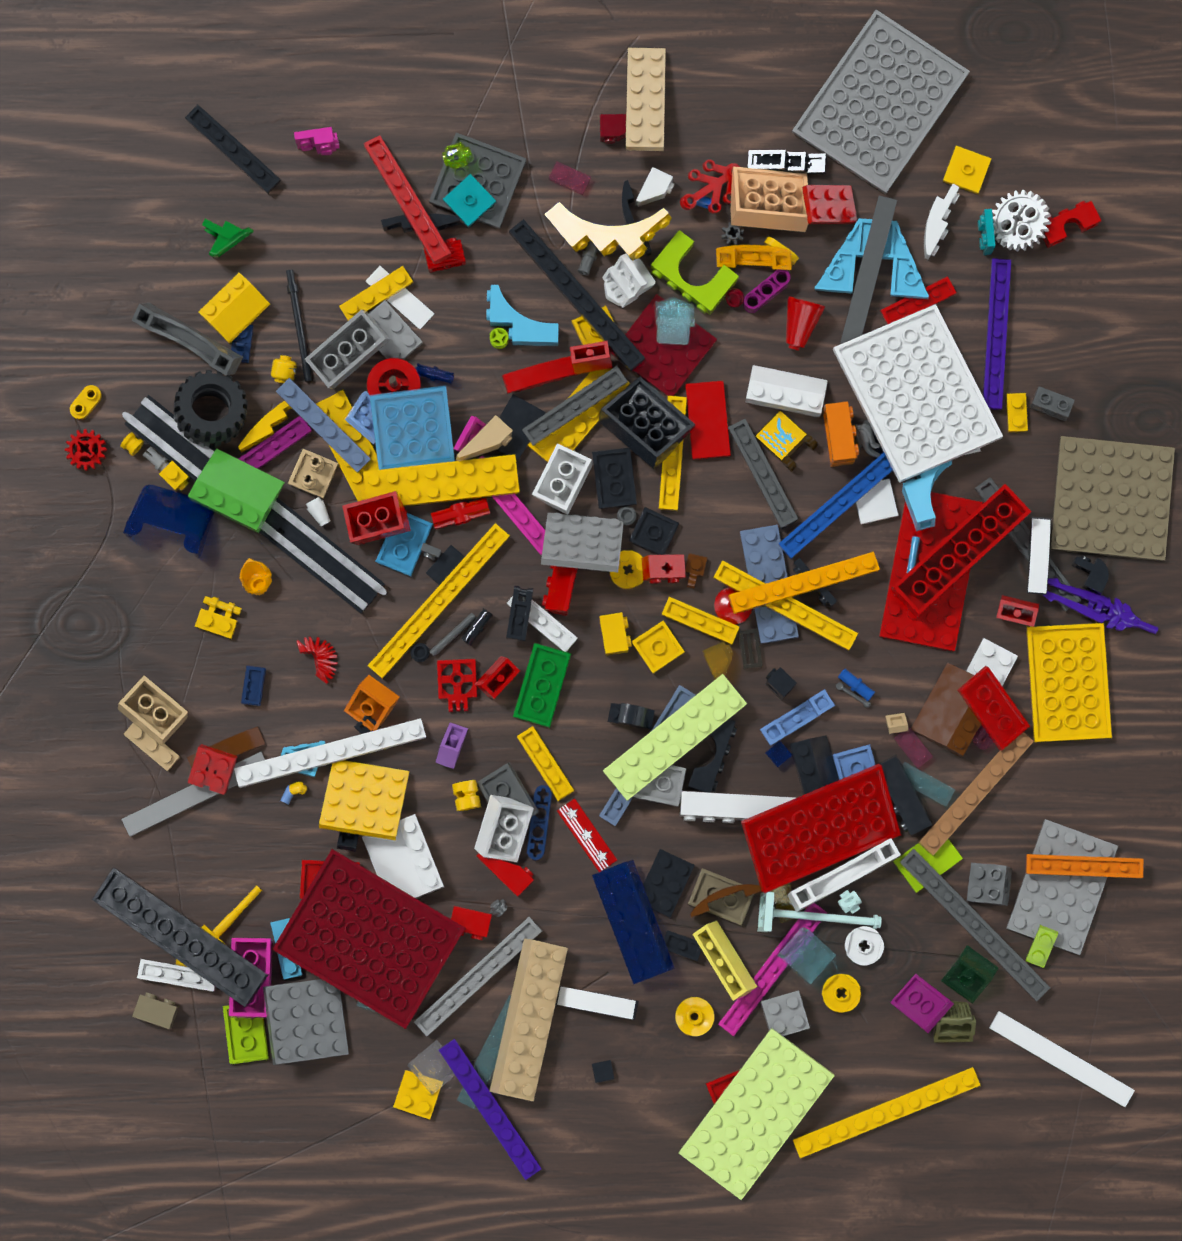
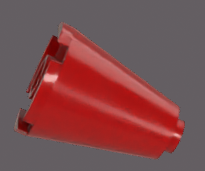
M788 297L786 343L789 344L788 348L800 350V347H805L825 306Z

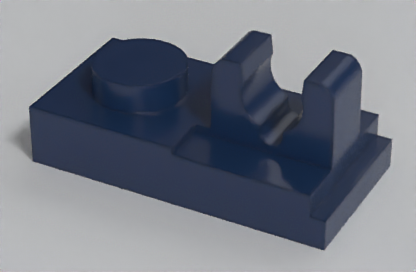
M253 325L247 326L232 341L231 350L243 357L241 363H249Z

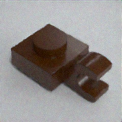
M688 554L685 573L690 575L687 587L694 589L697 576L703 577L707 557Z

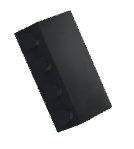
M827 735L798 741L789 745L803 795L839 780Z

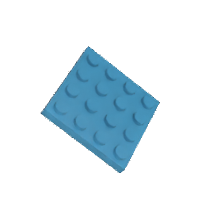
M446 386L369 395L379 470L455 461Z

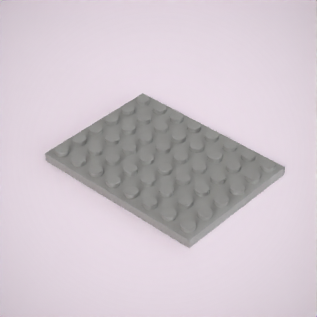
M875 10L793 128L792 133L886 195L970 71L878 10Z

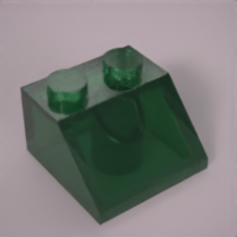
M966 945L941 979V982L973 1004L991 982L999 967Z

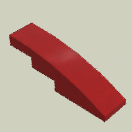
M571 356L516 370L504 374L502 377L508 394L540 387L543 384L579 374H575Z

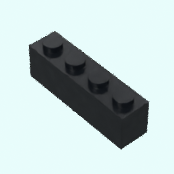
M897 754L878 763L882 765L889 794L894 802V811L896 815H901L903 819L901 824L905 832L909 831L913 835L931 826L932 821Z

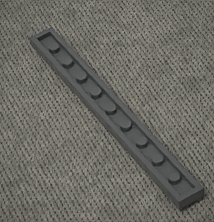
M912 849L899 862L1035 1001H1038L1050 989L1038 974L915 849Z

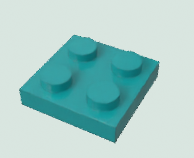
M984 209L982 215H980V220L977 222L978 231L982 233L981 238H979L980 250H983V255H991L995 248L992 209Z

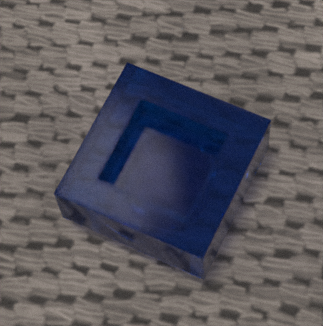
M781 741L765 752L777 768L792 756Z

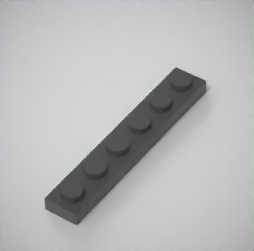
M616 366L532 422L522 431L532 446H534L618 390L628 381Z
M746 419L729 426L728 429L780 528L797 521L798 517Z

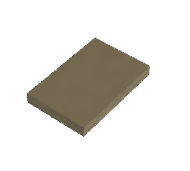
M702 868L688 905L696 907L709 895L721 889L742 884ZM742 890L707 904L710 910L708 913L742 926L754 894L745 897Z

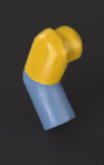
M302 782L288 785L280 801L289 805L293 795L298 793L303 795L306 793L307 786Z

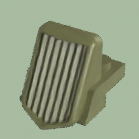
M951 1001L954 1005L934 1026V1042H973L976 1020L971 1013L969 1004L967 1002Z

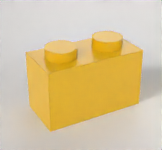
M622 612L600 616L605 655L628 652V647L632 646L630 635L626 636L625 628H628L627 617H623Z

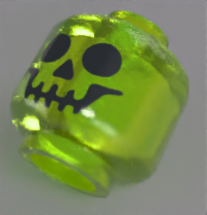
M462 142L446 146L442 156L447 167L457 169L467 166L472 154L469 147H465Z

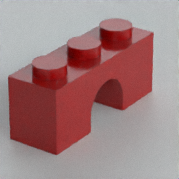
M1092 200L1087 203L1082 201L1076 204V208L1070 211L1067 208L1058 213L1059 216L1047 218L1051 222V224L1046 225L1049 232L1043 231L1042 233L1045 236L1043 240L1047 248L1065 241L1067 235L1064 225L1066 223L1072 222L1077 224L1082 233L1100 224L1101 219Z

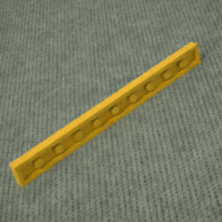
M495 523L369 663L368 667L383 679L506 542L510 535Z
M971 1067L793 1139V1143L799 1158H802L978 1087L980 1083L974 1068Z

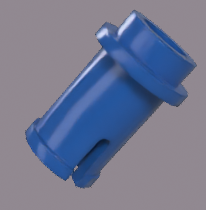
M704 196L697 201L696 206L708 209L712 198Z

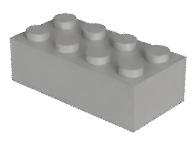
M360 310L308 355L305 360L325 385L330 389H334L388 343L390 339L367 311Z

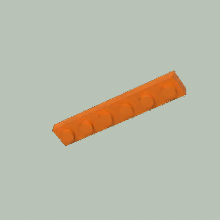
M1026 854V874L1143 878L1144 859Z

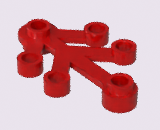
M713 160L705 161L703 163L704 171L724 174L719 178L701 174L697 169L691 170L688 173L690 181H700L708 185L693 195H684L680 199L681 207L685 210H690L696 206L699 199L713 191L708 210L710 213L716 214L721 210L719 200L722 184L727 182V190L723 196V201L726 204H731V201L727 199V195L731 196L732 190L731 170L733 167L740 166L731 163L725 167L715 164ZM707 163L711 164V169L707 167ZM692 172L696 173L697 178L692 177ZM688 198L692 200V204L688 203ZM713 204L717 206L716 211L712 208Z

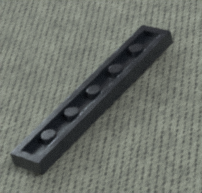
M198 104L185 117L196 130L267 194L281 181L276 174Z

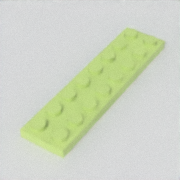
M722 674L606 767L603 772L625 800L628 801L747 705V703Z

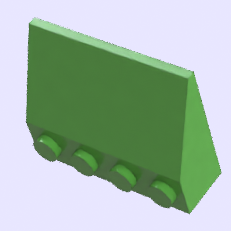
M216 449L198 476L188 497L190 500L259 534L285 482Z

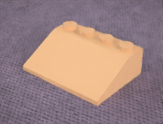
M733 167L731 225L806 232L808 220L802 187L808 185L807 174Z

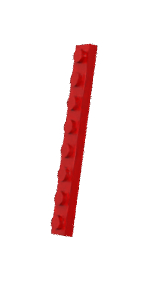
M379 135L363 143L364 148L434 265L451 257V252L382 137Z

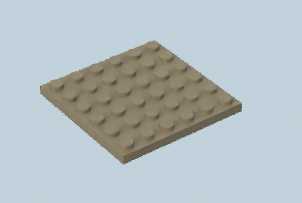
M1061 436L1050 550L1165 561L1175 448Z

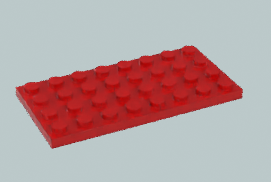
M931 492V505L936 517L934 527L916 531L906 501L904 503L879 637L954 652L970 569L918 617L891 590L907 574L912 537L920 538L916 560L917 565L983 504L980 501Z
M876 764L741 821L763 893H767L875 847L890 838L893 839L901 835L882 765Z

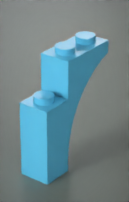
M491 285V290H487V302H490V309L486 311V320H490V326H513V328H509V339H512L513 345L558 346V323H542L524 317L507 303L500 291L499 285Z
M952 460L917 475V480L910 479L903 483L902 493L916 531L935 526L936 517L931 505L930 493L934 482L947 467L952 465Z

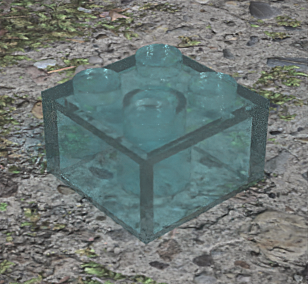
M802 926L777 956L801 979L812 984L834 959L836 954L809 929Z

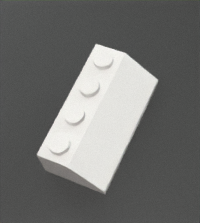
M753 365L745 402L820 418L827 380Z

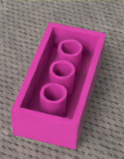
M232 938L231 949L266 972L268 977L248 1007H244L231 997L229 998V1017L267 1018L263 987L271 986L273 940L269 938Z

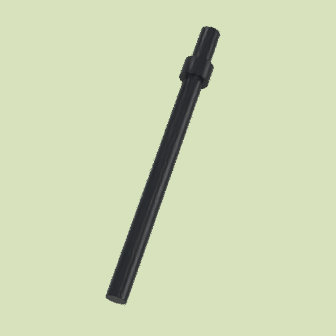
M287 270V292L291 298L305 382L312 381L310 365L305 360L308 356L297 294L299 292L298 284L295 283L294 271Z

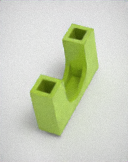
M679 230L651 264L652 274L658 279L663 278L666 280V284L675 291L677 289L682 293L681 296L686 301H693L699 311L704 314L707 312L711 315L727 292L736 284L739 276L723 265L714 278L705 285L693 286L686 283L681 278L678 267L682 259L694 246V241Z

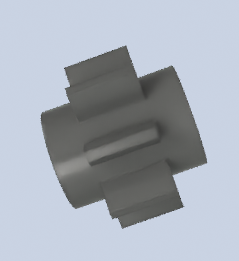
M730 222L728 228H722V231L726 234L722 235L721 239L727 240V246L730 243L737 245L738 240L743 241V237L740 234L744 233V229L740 230L738 226L731 225ZM730 231H733V233L736 234L734 238L732 237V235H729Z

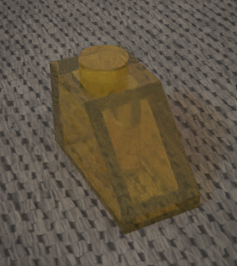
M721 642L703 650L702 653L714 680L722 674L725 676L732 660L731 656L733 655L730 645Z

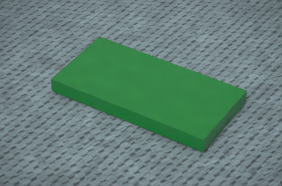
M534 643L513 717L550 728L571 653Z

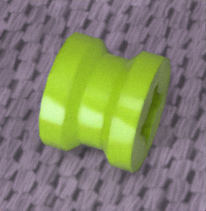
M495 328L490 333V343L496 349L505 348L509 342L508 333L503 328Z

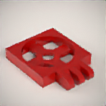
M476 659L438 660V699H448L449 712H453L452 704H456V712H460V704H464V711H468V698H477V685L475 684L477 682ZM453 664V673L442 676L443 670L448 665ZM460 664L468 666L472 674L463 675ZM456 675L461 677V681L458 683L453 681ZM472 682V688L466 694H462L461 685ZM451 683L454 688V694H448L443 689L442 684Z

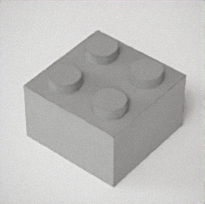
M799 991L760 1002L768 1030L773 1028L782 1036L810 1028Z

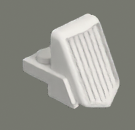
M627 253L621 255L616 264L608 268L602 277L605 281L606 299L618 306H622V308L635 301L639 295L652 288L655 284L654 278L640 259L631 260Z

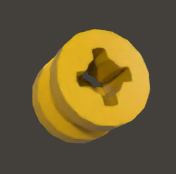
M131 432L122 441L120 447L127 449L129 454L134 456L141 449L144 441L137 439L136 435Z

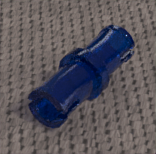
M417 363L415 368L419 376L430 378L434 382L437 380L452 384L454 379L453 372L440 370L436 366L432 368Z

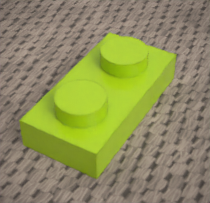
M1040 925L1027 954L1026 961L1044 968L1058 936V931Z

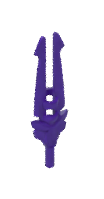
M1048 578V585L1089 601L1088 606H1084L1047 591V595L1043 596L1050 602L1056 600L1100 623L1109 621L1106 626L1109 629L1115 627L1116 630L1122 631L1125 628L1138 627L1153 634H1156L1158 631V627L1141 621L1131 611L1129 605L1126 603L1122 604L1117 598L1114 599V604H1112L1108 597L1061 584L1058 578Z

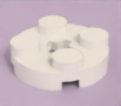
M862 926L856 928L848 934L845 940L847 957L858 965L874 963L881 957L884 950L881 936L871 927ZM866 940L870 948L865 949L863 952L861 947H859V943H863Z

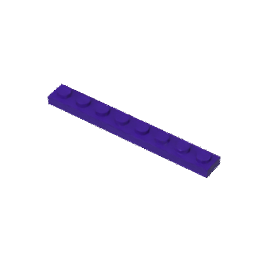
M993 258L991 260L983 398L989 409L1002 410L1011 260Z
M453 1039L438 1049L524 1179L527 1180L540 1171L541 1167L456 1040Z

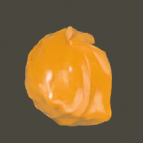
M250 558L244 563L239 578L242 582V587L245 588L247 593L260 596L267 591L272 582L271 571L264 563Z

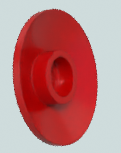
M728 587L717 595L714 609L718 618L737 625L748 619L752 609L734 614L728 596L738 591Z

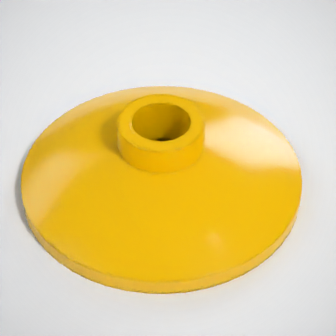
M699 997L685 999L676 1010L675 1019L677 1026L683 1033L690 1036L705 1034L710 1030L714 1022V1011L711 1005ZM692 1013L698 1014L697 1020L691 1019Z

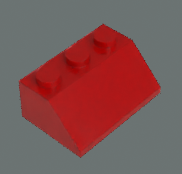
M397 491L342 506L350 543L355 545L411 531L407 511Z
M550 565L553 573L552 577L548 576L546 587L549 588L548 595L543 597L542 606H545L546 612L567 616L578 568Z

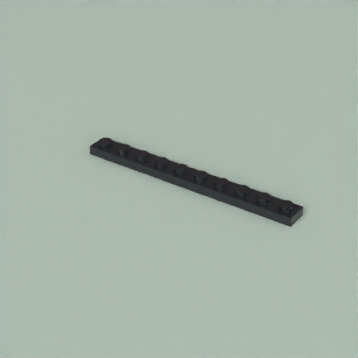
M524 219L509 230V234L603 341H608L611 351L630 372L645 361V357Z

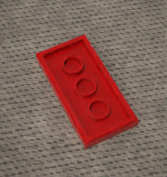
M712 381L685 384L688 418L695 423V427L690 431L692 460L731 456L724 382Z
M988 666L983 667L957 690L999 750L1005 749L1030 727Z

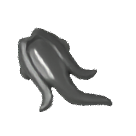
M865 420L856 424L855 437L858 449L860 450L863 446L866 453L878 458L880 454L872 448L876 449L881 445L875 442L873 429L869 426V421Z

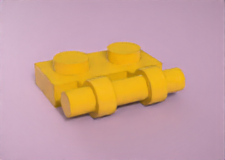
M205 596L203 603L210 605L209 610L201 608L195 627L232 639L238 621L231 619L233 613L240 615L242 608L235 606L231 602L228 604L219 601V598L216 597L210 598ZM216 608L225 610V616L216 614Z

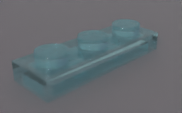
M904 761L902 765L914 789L947 806L955 789Z

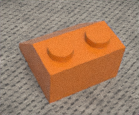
M368 675L358 685L344 712L358 722H363L362 725L369 730L375 731L393 710L400 696ZM365 715L371 716L377 723L374 726L368 719L364 721L362 718Z

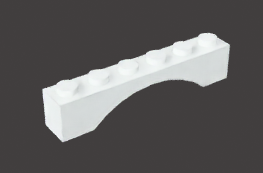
M890 838L833 871L791 891L787 896L795 911L798 912L897 859L900 853Z

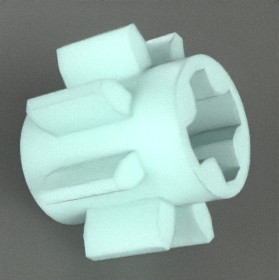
M846 890L839 895L841 900L838 903L845 913L850 911L853 914L860 909L858 905L862 902L855 891L849 893Z

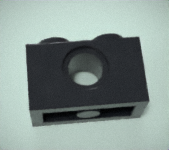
M781 667L778 670L774 668L767 675L765 683L781 701L797 684Z

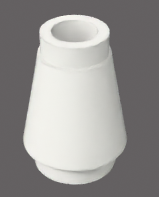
M320 497L306 504L307 510L320 526L331 521L324 501H321Z

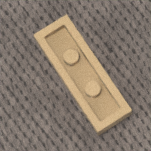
M134 723L124 733L128 739L166 771H169L180 758L165 743L161 746Z

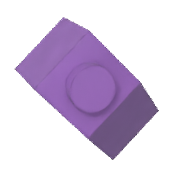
M449 723L439 748L436 763L454 769L468 728Z

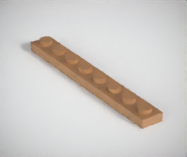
M1023 732L1005 749L1000 750L918 844L933 856L1034 741Z

